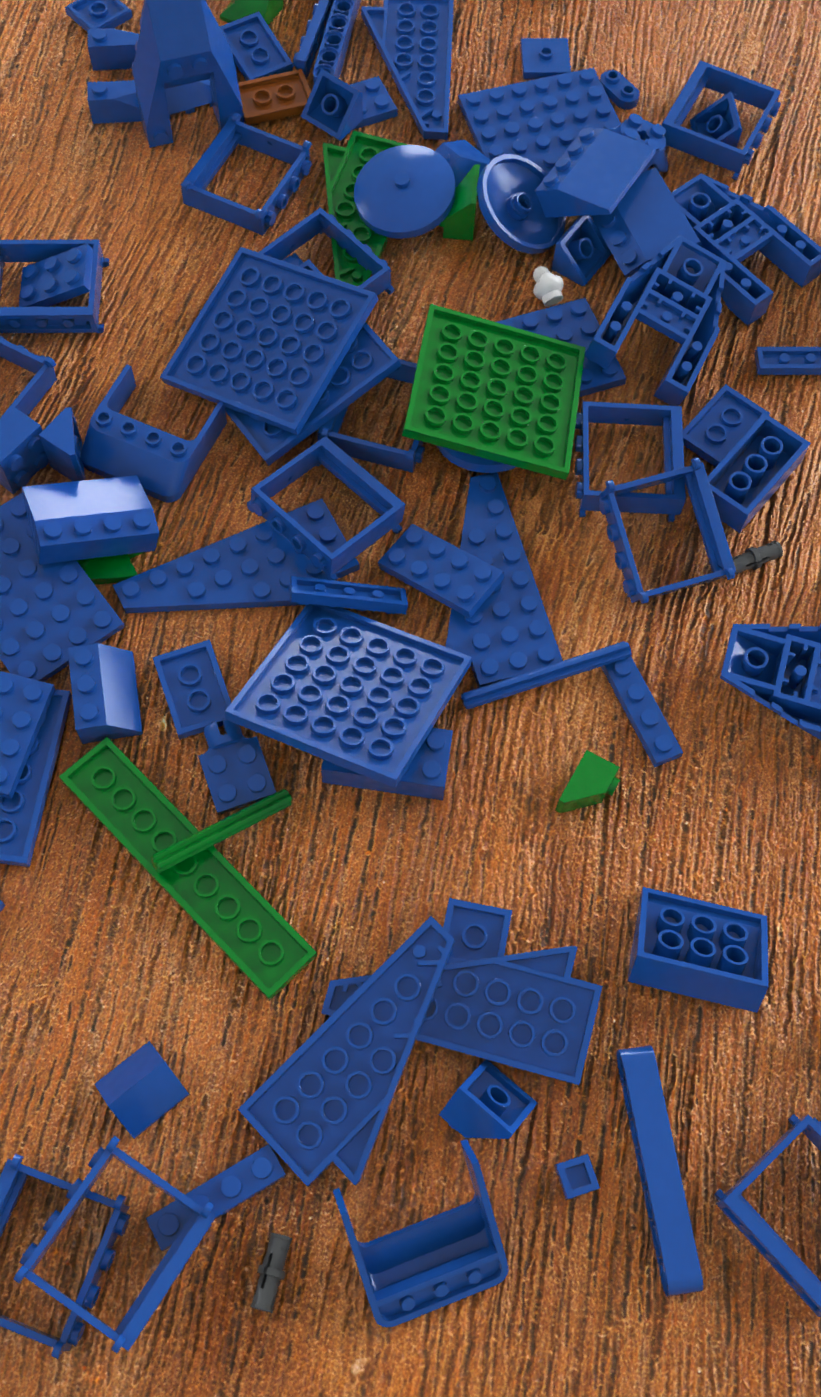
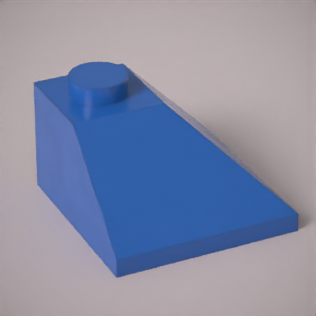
M466 140L443 142L435 150L451 166L456 187L475 164L480 165V175L483 168L491 162L490 159Z
M485 1059L457 1089L439 1115L451 1128L458 1131L465 1138L510 1139L538 1103L490 1061Z

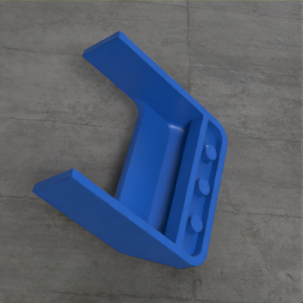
M126 364L90 419L81 450V460L88 471L105 478L137 475L146 495L167 503L175 502L181 498L227 424L225 406L223 403L218 402L198 436L190 441L120 414V410L136 388L132 367Z
M467 1139L460 1141L475 1192L473 1199L466 1204L366 1243L357 1241L340 1188L333 1190L374 1319L382 1327L397 1326L496 1286L508 1274V1262L480 1164Z

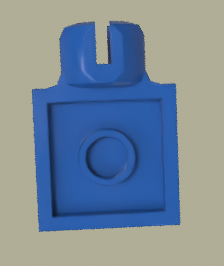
M225 718L222 719L226 733L224 735L220 734L216 721L204 727L208 751L198 755L218 815L258 802L276 793L257 736L252 738L244 737L240 725L225 720Z

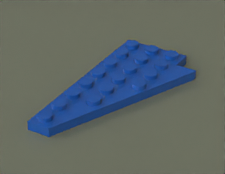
M384 0L383 7L361 6V17L423 139L448 140L454 0Z
M487 473L470 477L460 549L504 571L505 578L471 618L451 608L446 647L472 657V671L477 686L480 688L563 660L498 473Z
M323 498L287 512L288 515L331 553L347 542ZM266 521L113 585V588L126 614L298 606L301 604L290 602L289 583L291 576L328 579L326 578V573L321 568L317 569L310 558L303 552L297 551L283 534H278L271 524ZM355 557L334 574L339 579L360 570V564Z
M432 916L238 1108L240 1113L307 1187L333 1162L354 1186L361 1180L455 943V939Z
M576 946L449 963L445 965L416 1040L580 1086L603 986L571 977L578 948ZM371 975L330 981L321 1013L331 1016Z

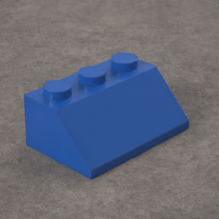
M100 643L68 647L75 730L82 744L102 741L106 737L111 740L142 735L143 729L133 652Z

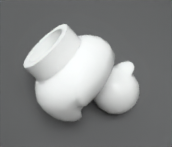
M545 266L537 267L533 272V279L536 282L533 288L535 297L542 300L545 307L553 306L562 301L564 298L561 292L564 286L563 279L558 275L550 273L549 269Z

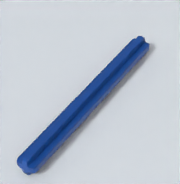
M623 641L465 692L461 695L462 703L466 709H472L629 658L632 655L628 642Z

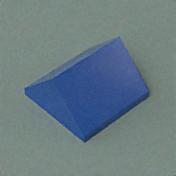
M321 69L301 117L338 140H342L363 120L362 92Z
M730 91L689 121L692 131L737 148L742 127L734 95Z
M590 215L579 216L555 245L552 270L581 286H585L612 254Z
M67 407L39 434L50 467L71 481L85 480V468L81 460L82 438L72 407Z
M150 1041L94 1084L107 1106L134 1139L190 1095Z

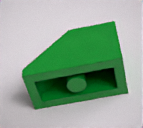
M586 750L563 791L555 811L564 813L602 803L606 794L612 796L620 782V779L616 778L620 767Z

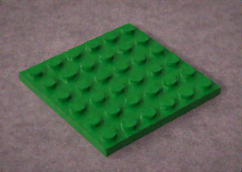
M430 304L402 436L566 480L570 471L586 347Z

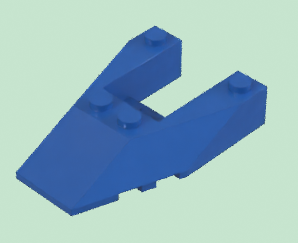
M144 0L139 24L141 29L139 39H136V55L131 68L142 126L149 147L174 143L165 93L166 88L209 79L213 111L220 130L232 118L234 113L240 114L241 119L239 122L244 123L243 106L232 49L206 0Z
M112 28L88 29V51L93 71L132 69V62H134L136 55V39H139V33ZM209 79L165 89L170 119L172 114L186 111V114L195 112L196 107L206 104L213 107ZM134 80L88 82L87 100L93 124L141 121Z
M700 173L671 193L702 243L700 246L726 261L724 289L721 292V297L729 310L749 326L766 314L774 292L743 266L741 262L755 252L760 251L802 288L821 273V247L770 205L763 207L752 202L753 197L747 194L737 195L729 191L730 186Z
M681 235L662 249L655 258L645 263L639 271L625 280L588 346L584 357L607 369L617 354L634 320L641 321L680 343L653 395L670 406H679L688 395L720 331L718 323L722 310V303L720 302L721 292L724 289L726 261Z
M733 624L720 678L821 740V624L819 626L789 624L787 627H770V624Z

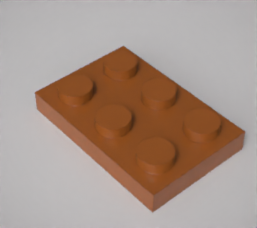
M302 69L238 83L244 122L247 125L302 114L311 93Z

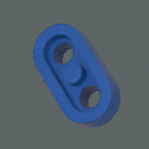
M608 70L602 73L600 81L608 98L621 109L629 110L635 108L639 100V90L616 70Z

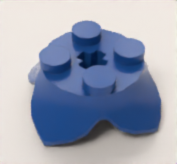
M631 114L622 124L609 129L656 148V154L642 172L648 170L650 166L656 167L659 172H667L668 159L665 151L666 138L664 136L666 130L662 125L652 124L647 120H643L638 114Z

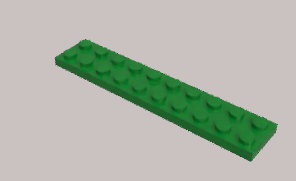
M108 737L103 739L59 776L68 789L269 1001L317 957V952L214 846L162 872H157L151 863V856L199 831Z

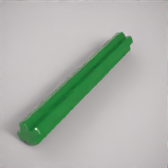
M282 789L151 856V863L157 872H162L291 806L292 797L286 789Z

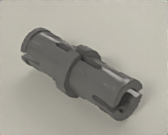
M774 540L761 547L748 548L745 550V553L732 557L736 569L735 575L749 569L756 570L761 568L762 564L782 557L783 549L780 543Z
M270 1233L263 1264L259 1265L257 1273L260 1275L250 1307L273 1313L280 1281L285 1279L286 1272L283 1270L292 1238L277 1233Z

